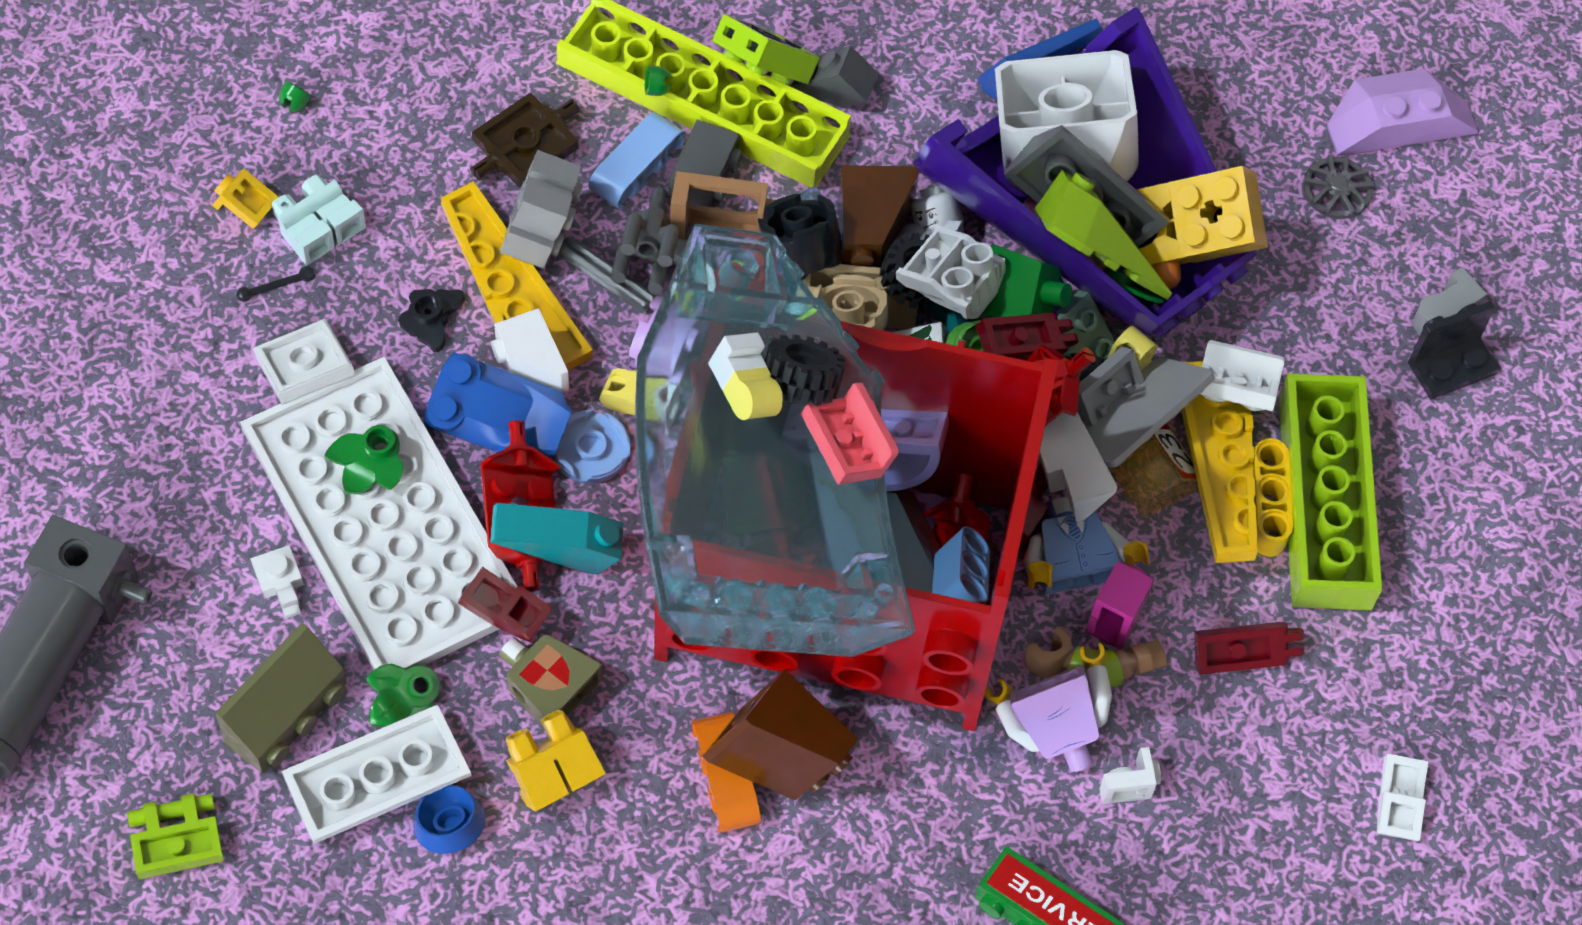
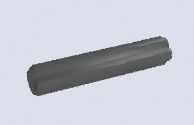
M568 236L563 240L558 252L562 258L639 312L647 313L651 309L649 304L656 296L651 294L647 288L628 275L624 283H614L610 278L613 268L611 263L574 237Z

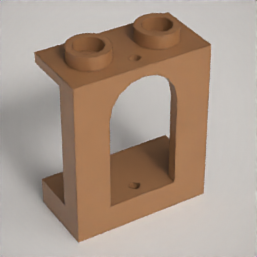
M676 171L671 198L670 224L678 226L680 230L678 239L686 240L688 224L756 233L755 251L761 253L762 239L758 218L762 219L766 215L765 207L774 202V199H767L768 183ZM691 189L750 197L758 202L759 208L748 212L691 205Z

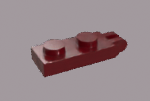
M1056 313L984 318L975 325L984 352L1016 359L1027 358L1041 345L1053 348L1063 354L1068 351L1067 347L1079 342L1076 333L1063 334L1074 328L1072 320H1058Z
M1272 622L1194 631L1196 670L1199 675L1287 665L1289 657L1304 655V644H1288V642L1303 640L1304 629L1288 628V624L1285 622Z

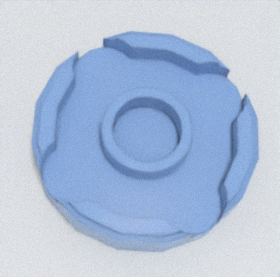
M583 410L571 415L558 450L552 457L560 465L559 470L569 479L585 484H598L614 478L624 469L630 457V437L625 426L615 416L605 412L603 415L601 413H594V410Z

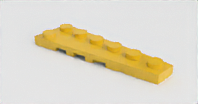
M472 181L441 197L442 209L494 324L539 308L568 371L593 358V349L532 264L500 253L507 228L475 182Z
M1203 361L1184 363L1202 367ZM1200 394L1182 408L1181 412L1215 563L1255 561L1258 550L1256 505L1254 503L1256 491L1253 473V415L1251 410L1245 408L1240 403L1227 400L1224 402H1214Z

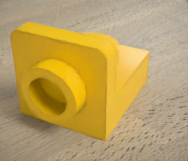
M243 168L235 178L228 173L217 186L214 192L219 197L212 206L219 210L224 205L254 229L272 208L273 201L279 197Z

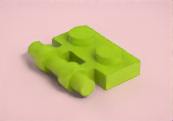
M195 793L181 795V800L158 805L156 801L143 803V808L127 811L130 828L146 825L147 831L130 834L135 869L139 880L224 861L216 817L199 819V813L215 810L212 793L195 796ZM185 817V823L161 828L160 821Z

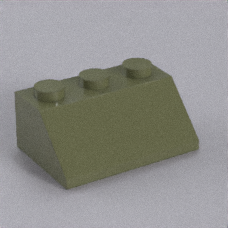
M301 623L215 713L225 745L262 774L270 765L276 767L281 764L288 755L289 745L298 735L304 737L309 734L318 721L317 715L326 705L332 707L337 704L346 691L345 685L347 682L344 668L304 623Z

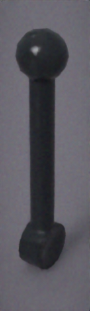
M305 266L300 269L298 274L250 289L241 287L238 289L236 296L239 301L247 302L253 295L301 280L305 282L311 281L315 273L313 268Z

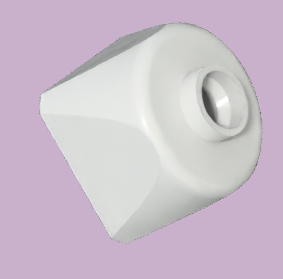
M1112 50L1006 61L995 68L1004 175L1006 168L1034 136L1063 125L1123 179L1128 181L1133 176L1138 167V125L1130 63L1127 54ZM1005 176L1008 183L1014 189L1029 196L1014 182H1012L1007 176Z

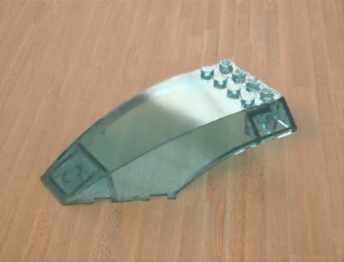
M695 224L637 356L635 442L638 491L643 530L659 616L685 644L853 657L911 636L915 628L891 527L885 476L838 485L801 416V412L806 405H801L798 399H793L792 402L785 400L786 395L782 394V408L778 415L741 420L730 406L708 362L724 336L758 332L765 345L761 352L764 362L769 343L771 344L772 339L776 338L779 340V337L782 335H786L791 339L792 334L800 335L803 340H806L807 336L813 337L815 343L819 344L821 341L828 343V349L835 347L839 350L838 355L845 357L846 366L836 399L844 398L852 384L863 383L869 396L874 401L880 416L881 385L885 381L878 370L871 372L856 353L859 345L851 335L843 330L841 321L822 296L817 298L813 296L801 280L804 272L796 262L788 257L785 247L775 234Z

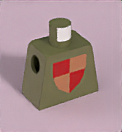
M549 635L541 636L531 648H528L517 638L513 637L503 646L499 654L503 660L512 666L506 675L508 690L543 729L544 727L540 720L544 716L556 710H561L568 717L602 681V665L599 662Z

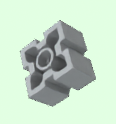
M537 150L527 177L515 200L500 253L543 269L550 255H558L564 239V235L560 234L561 230L569 231L576 213V209L571 208L570 205H576L583 187V183L577 182L581 168L580 165Z

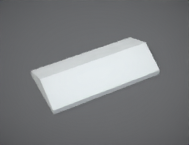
M438 704L282 771L297 810L314 844L472 776Z

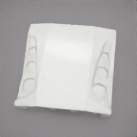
M935 224L930 237L904 268L899 267L896 271V279L904 286L916 290L933 302L961 313L963 318L975 319L981 315L998 293L1006 271L1005 258L994 254L989 245L975 241L970 235Z

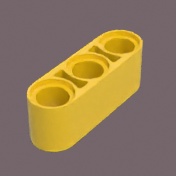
M1268 438L1260 441L1254 450L1253 473L1256 491L1254 503L1256 505L1258 553L1263 556L1273 557L1284 551L1292 534L1293 507L1289 449L1280 440ZM1262 460L1271 461L1276 466L1266 465ZM1263 495H1271L1277 501H1269ZM1265 530L1274 531L1279 537L1269 536Z

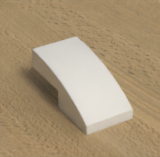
M1392 754L1384 756L1377 834L1420 841L1426 802L1423 799L1428 761Z

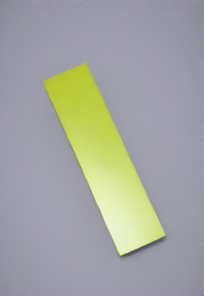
M591 0V4L565 40L560 39L557 43L556 64L691 130L698 119L739 133L738 149L743 150V155L814 190L851 136L849 134L851 115L770 76L756 74L746 69L745 64L727 58L722 53L612 0ZM599 7L610 11L615 20L605 16ZM631 23L640 25L646 31V34L644 35L635 30ZM662 38L674 42L679 50L669 47ZM695 54H700L707 58L711 65L702 63ZM648 65L665 67L670 71L673 79H665L664 82L666 85H672L671 90L663 96L645 95L644 83ZM727 69L737 72L743 78V81L732 77ZM759 85L770 88L776 97L766 94ZM792 101L803 104L809 113L799 110ZM825 117L836 120L840 124V128L832 126Z

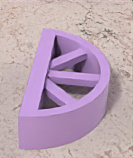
M790 404L780 436L783 444L807 468L836 482L801 416V412L806 405ZM877 409L889 433L893 436L899 453L882 478L843 485L872 491H897L914 487L929 479L939 465L949 428L948 413Z

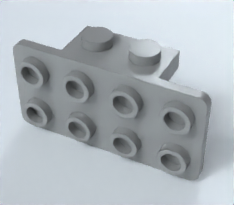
M1120 347L1080 382L1077 412L1106 466L1113 468L1125 462L1128 456L1144 442L1148 441L1170 419L1174 418L1191 400L1200 395L1214 381L1215 377L1211 369L1164 357L1153 360L1141 371L1133 349Z

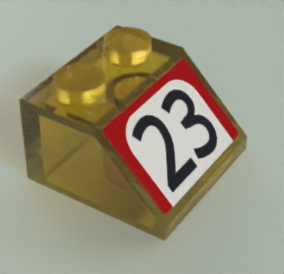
M1168 423L1164 424L1148 441L1144 442L1128 456L1125 462L1113 468L1108 467L1144 519L1199 490L1192 457Z

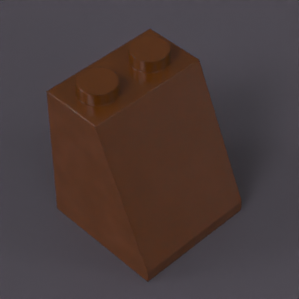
M842 165L838 197V226L843 246L840 264L882 267L881 264L902 227L908 224L912 216L910 208L916 197L919 171L915 166Z
M784 669L740 708L702 757L713 765L796 800L808 789L813 794L816 793L829 779L830 775L828 773L830 771L835 776L838 775L852 760L853 757L848 752L858 738Z

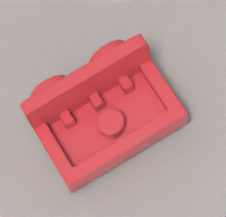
M863 383L852 384L844 398L833 399L828 404L822 401V404L814 406L811 402L801 412L802 418L838 485L882 478L899 453L893 436L889 433Z

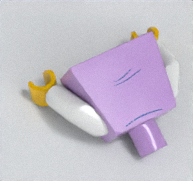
M1099 642L1100 655L1095 659L1087 658L1084 645L1081 647L1080 655L1084 665L1013 692L1012 687L1007 682L999 679L1003 686V692L999 697H993L992 691L987 686L984 693L989 701L998 705L996 712L1010 738L1031 752L1040 751L1045 759L1063 754L1071 772L1083 770L1093 763L1086 744L1100 738L1099 728L1108 720L1112 691L1107 668L1103 666L1106 661L1105 649Z

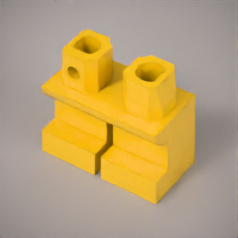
M556 710L540 720L548 738L537 744L527 728L520 729L506 737L508 750L511 758L507 759L506 762L516 777L520 787L519 792L524 803L535 812L568 795L567 789L574 792L606 774L584 731L573 726L570 719L561 710Z

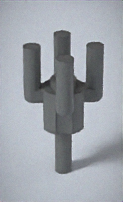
M656 187L652 192L649 208L637 213H631L628 216L622 242L618 245L610 276L614 283L621 284L625 282L630 260L632 257L637 256L650 260L653 264L648 291L653 295H659L663 292L668 267L673 263L680 233L678 226L670 224V219L665 214L664 207L668 194L666 189Z

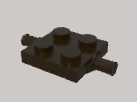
M531 92L472 132V140L486 154V157L470 167L471 173L480 181L490 172L497 169L505 173L521 188L537 150L564 159L579 149L578 139L566 128L564 121L580 112L578 104L570 98L554 110L542 104Z

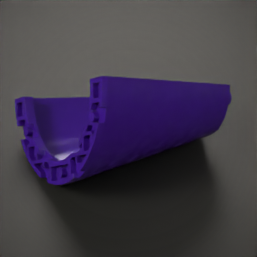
M1137 7L1131 9L1112 21L1080 53L1117 50L1127 54L1129 57L1137 110L1138 167L1127 182L1137 190L1216 172L1213 161L1142 13ZM999 115L967 135L965 134L968 130L959 119L955 120L933 134L917 153L919 158L913 161L919 173L1038 260L1060 268V276L1081 291L1088 292L1093 300L1129 326L1134 325L1147 337L1154 334L1156 338H1159L1169 333L1181 323L1178 316L1181 320L1191 317L1206 305L1202 298L1207 303L1225 289L1222 285L1225 280L1232 285L1249 272L1245 265L1257 256L1255 250L1197 263L1181 264V281L1176 287L1170 289L1172 293L1168 300L1165 299V302L1161 304H1151L1147 300L1126 291L1081 252L1047 231L1042 220L1023 205L1028 196L1014 189L1004 175ZM1221 208L1215 212L1214 221H1218L1217 216L1222 215ZM1158 232L1151 238H1149L1147 241H1145L1142 247H1145L1152 243L1153 240L1156 238Z

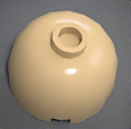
M841 275L833 278L832 285L822 289V284L819 285L809 298L810 314H812L813 309L824 310L823 317L879 330H884L887 326V293L884 288L883 291L877 288L876 281L870 277L860 275Z

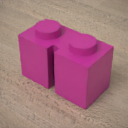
M1117 561L1095 600L1086 633L1119 650L1123 649L1144 611L1154 579L1147 576L1144 570L1135 565H1125Z

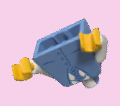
M1067 497L1055 499L1048 504L1051 519H1046L1040 523L1038 534L1030 538L1022 561L1028 575V588H1034L1035 582H1042L1045 595L1105 583L1117 561L1121 563L1123 561L1125 565H1135V562H1144L1146 565L1150 564L1146 543L1128 541L1107 522H1102L1095 511L1085 520L1076 522L1070 500Z

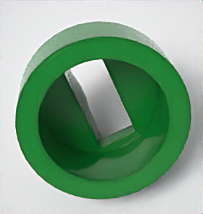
M648 65L645 73V95L663 96L671 90L672 85H666L664 82L665 79H673L670 71L665 67Z
M287 80L279 95V101L283 108L290 101L292 102L289 108L291 113L303 110L312 98L310 93Z

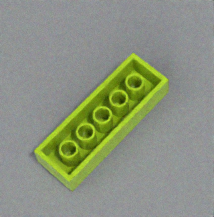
M1287 373L1279 394L1281 442L1289 449L1293 530L1288 541L1292 607L1372 610L1382 591L1366 376Z

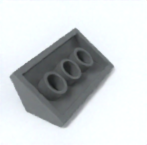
M1063 125L1034 136L1005 170V176L1037 203L1040 202L1061 170L1072 177L1076 172L1082 174L1095 184L1093 190L1137 247L1170 223L1169 218Z
M862 488L846 491L843 497L882 581L932 593L934 556L941 547L914 492L908 489L872 491Z

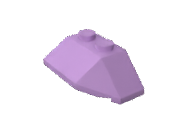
M1426 69L1355 79L1327 123V129L1337 156L1478 134V129L1467 101Z

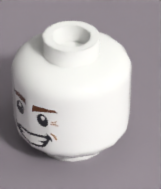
M937 185L920 189L921 197L913 200L910 209L914 224L920 225L925 229H932L935 224L944 227L947 221H962L964 224L960 202Z

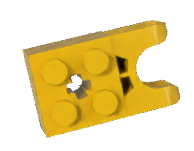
M1239 166L1137 189L1139 193L1165 214L1170 222L1158 232L1152 243L1139 248L1151 265L1173 260L1179 261L1180 265L1190 262L1197 263L1268 247L1257 175L1255 171L1247 167ZM1221 208L1222 215L1217 216L1218 221H1214L1215 212Z

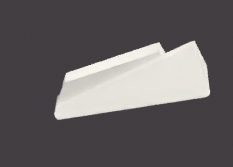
M1078 412L1075 416L1062 413L1044 428L1039 459L1049 491L1052 493L1066 489L1076 522L1083 521L1116 493L1117 485Z

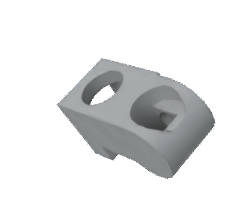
M1461 267L1450 275L1442 293L1439 295H1428L1421 300L1413 318V327L1421 334L1424 324L1437 316H1443L1444 318L1452 316L1469 304L1476 303L1481 305L1488 294Z

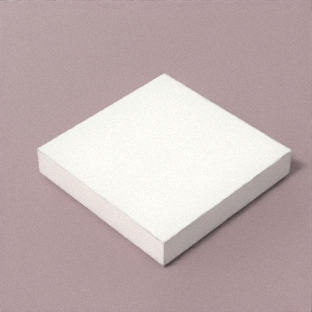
M326 319L253 348L258 363L281 405L355 375L352 363Z

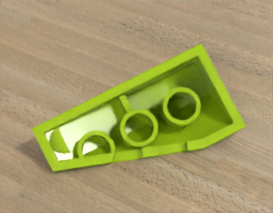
M1061 170L1035 207L1047 231L1089 257L1093 252L1107 267L1114 271L1122 265L1125 267L1124 273L1134 282L1168 300L1172 295L1170 289L1093 190L1095 184L1078 172L1072 177Z

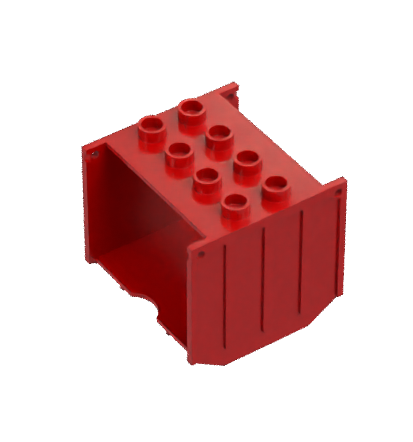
M719 288L656 517L654 660L667 662L670 648L780 673L785 669L790 675L964 713L962 729L975 731L1010 594L1059 360L1044 358L1043 364L965 348L966 340L960 339L957 346L826 318L823 317L824 310L813 309L812 314L738 299V291ZM758 332L765 345L761 352L764 362L769 343L771 344L772 339L776 338L779 340V337L782 335H786L791 339L792 334L800 335L803 340H806L807 336L813 337L815 343L819 344L821 341L828 343V349L835 347L839 350L838 355L845 357L846 366L836 399L844 398L852 384L863 383L877 409L948 413L949 428L939 465L929 479L911 487V489L953 497L956 474L974 476L969 500L1008 510L988 605L700 542L721 462V453H723L724 448L738 451L786 448L780 436L790 404L801 405L800 400L793 399L790 402L785 400L786 395L782 394V408L778 415L748 420L738 418L708 364L724 336Z

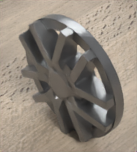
M1330 154L1327 158L1321 159L1309 166L1304 176L1302 187L1307 202L1317 212L1330 218L1347 219L1359 215L1366 209V206L1368 207L1373 196L1374 183L1368 175L1369 171L1367 168L1363 169L1357 163L1349 160V157L1346 155L1340 158L1333 157ZM1334 165H1341L1342 171L1336 172ZM1327 166V170L1321 169V167ZM1348 168L1352 169L1354 172L1348 173ZM1311 175L1317 177L1320 180L1312 179ZM1359 179H1363L1364 181L1362 183H1353L1354 181H1357ZM1310 188L1318 190L1320 192L1314 197L1310 191ZM1365 191H1366L1367 193H1366V197H1365V199H1364V198L1362 197V195L1360 194V192H1365ZM1324 197L1331 200L1327 207L1319 203ZM1349 198L1358 205L1357 208L1352 206ZM1338 202L1345 211H1334L1332 209Z

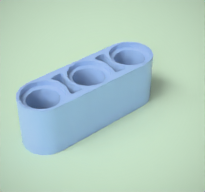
M650 113L595 169L589 180V189L616 208L623 209L624 206L622 204L628 197L633 198L648 183L646 179L651 173H657L672 158L669 155L675 148L680 149L683 146L686 132L658 113Z
M963 527L935 553L932 593L981 604L987 601L990 549L985 539L973 528Z

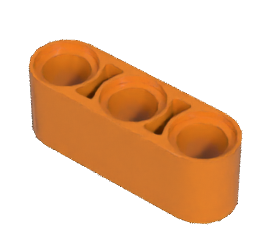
M733 711L691 721L693 736L698 738L699 750L697 752L703 775L708 777L709 788L707 790L713 814L717 813L719 826L717 829L719 833L761 824L760 810L753 782L713 765L702 757L735 716Z

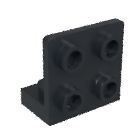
M1491 301L1481 305L1476 303L1469 304L1463 307L1457 314L1446 318L1437 316L1424 324L1408 364L1430 400L1497 375L1500 368L1481 339L1495 310Z

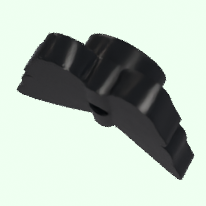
M459 289L413 290L409 294L411 303L408 308L409 310L401 313L398 319L399 325L410 336H417L418 341L427 345L433 352H439L445 345L446 336L443 325L448 323V315L457 311L465 301L464 293Z

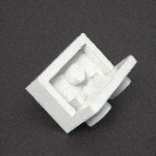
M1210 340L1207 343L1202 367L1211 369L1215 379L1201 394L1214 402H1224L1227 400L1240 403L1252 411H1273L1285 359L1282 356Z

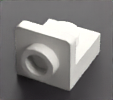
M1149 747L1140 748L1136 758L1137 770L1133 771L1130 767H1120L1104 774L1099 788L1102 804L1152 798L1156 785L1161 783V771L1158 760H1152Z

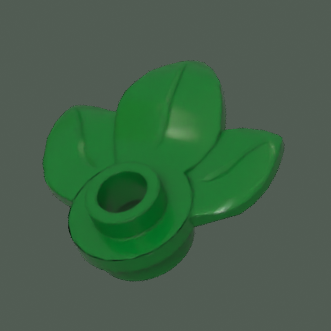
M1107 266L1105 267L1103 272L1126 291L1147 300L1151 304L1165 302V298L1143 288L1124 273L1125 268L1120 266L1114 271Z
M383 425L372 426L364 434H345L334 441L325 452L327 460L345 466L342 484L346 494L364 493L371 489L376 482L383 488L392 490L399 483L403 474V464L398 457L400 451L399 437L392 429ZM380 443L387 445L382 450L373 449L375 445Z
M385 664L374 669L366 677L368 684L379 693L370 708L369 724L386 727L433 707L432 702L437 698L440 691V681L437 674L431 668L423 665L404 669L395 664ZM416 678L423 679L426 682L427 688L424 693L415 691L413 683Z

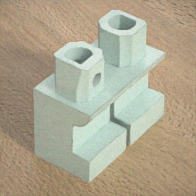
M317 174L307 179L301 186L302 192L306 197L305 199L296 203L289 194H284L272 203L282 236L306 266L335 248L334 242L339 246L366 228L363 208L354 199L350 201L343 194L335 179L327 183Z

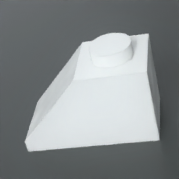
M539 308L494 324L496 340L491 341V347L498 363L505 362L508 371L515 375L563 393L569 391L568 370Z

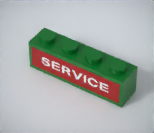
M1008 846L1003 849L981 880L975 895V899L979 901V907L983 912L995 919H1000L1002 916L1014 925H1126Z

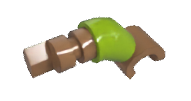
M1057 626L1051 647L1056 649V651L1048 652L1041 649L1037 643L1026 644L1024 654L1025 663L1035 675L1050 678L1062 673L1065 668L1071 670L1084 665L1080 655L1082 646H1077L1075 650L1071 649L1072 642L1070 636L1064 629ZM1156 639L1147 643L1129 646L1127 652L1123 649L1117 651L1106 649V661L1103 666L1107 668L1110 687L1114 688L1121 686L1123 680L1131 678L1133 672L1136 675L1150 672L1153 669L1166 666L1167 661L1165 651L1159 640ZM1084 647L1087 658L1095 659L1100 655L1099 650Z

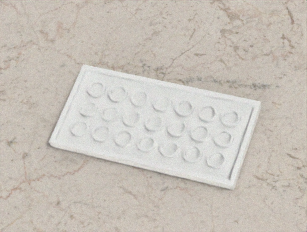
M382 357L355 369V375L283 405L278 404L240 422L242 431L373 670L385 664H395L404 669L416 665L425 666L499 630L500 628L458 604L460 597L482 566L513 588H517L503 561L496 558L489 549L486 531L386 358ZM383 425L392 429L400 440L398 457L403 464V474L399 483L392 490H388L376 482L371 489L364 493L346 494L342 484L345 466L333 463L325 458V452L329 446L345 434H364L372 426ZM380 443L375 445L373 449L382 450L387 445Z

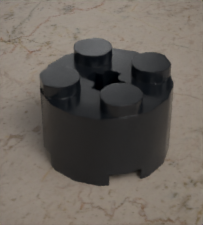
M792 194L779 198L765 207L766 215L762 219L758 218V225L765 258L771 269L784 274L787 281L798 282L805 279L810 273L824 268L836 267L840 264L843 246L836 210L830 199L817 194V200H801L800 194Z

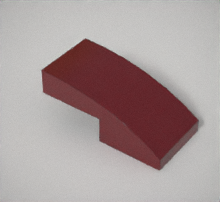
M1041 462L1035 471L1019 546V550L1022 552L1026 550L1030 538L1038 532L1040 523L1045 520L1049 506L1040 502V499L1048 489Z
M483 566L458 601V604L483 620L528 642L531 641L553 609V607L521 585L515 589Z

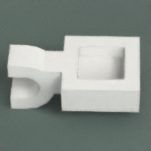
M288 545L250 558L264 598L277 595L285 619L301 614L294 588L304 584L290 546Z

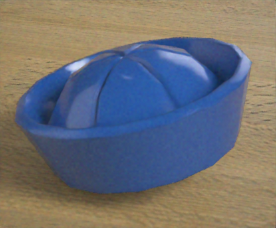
M448 785L421 798L415 812L414 833L418 843L428 851L439 854L456 853L469 847L480 837L485 827L486 812L481 801L462 787Z

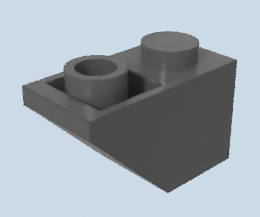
M847 46L817 55L820 59L808 85L793 80L792 84L788 85L819 101L847 108L868 101L878 72L852 46Z

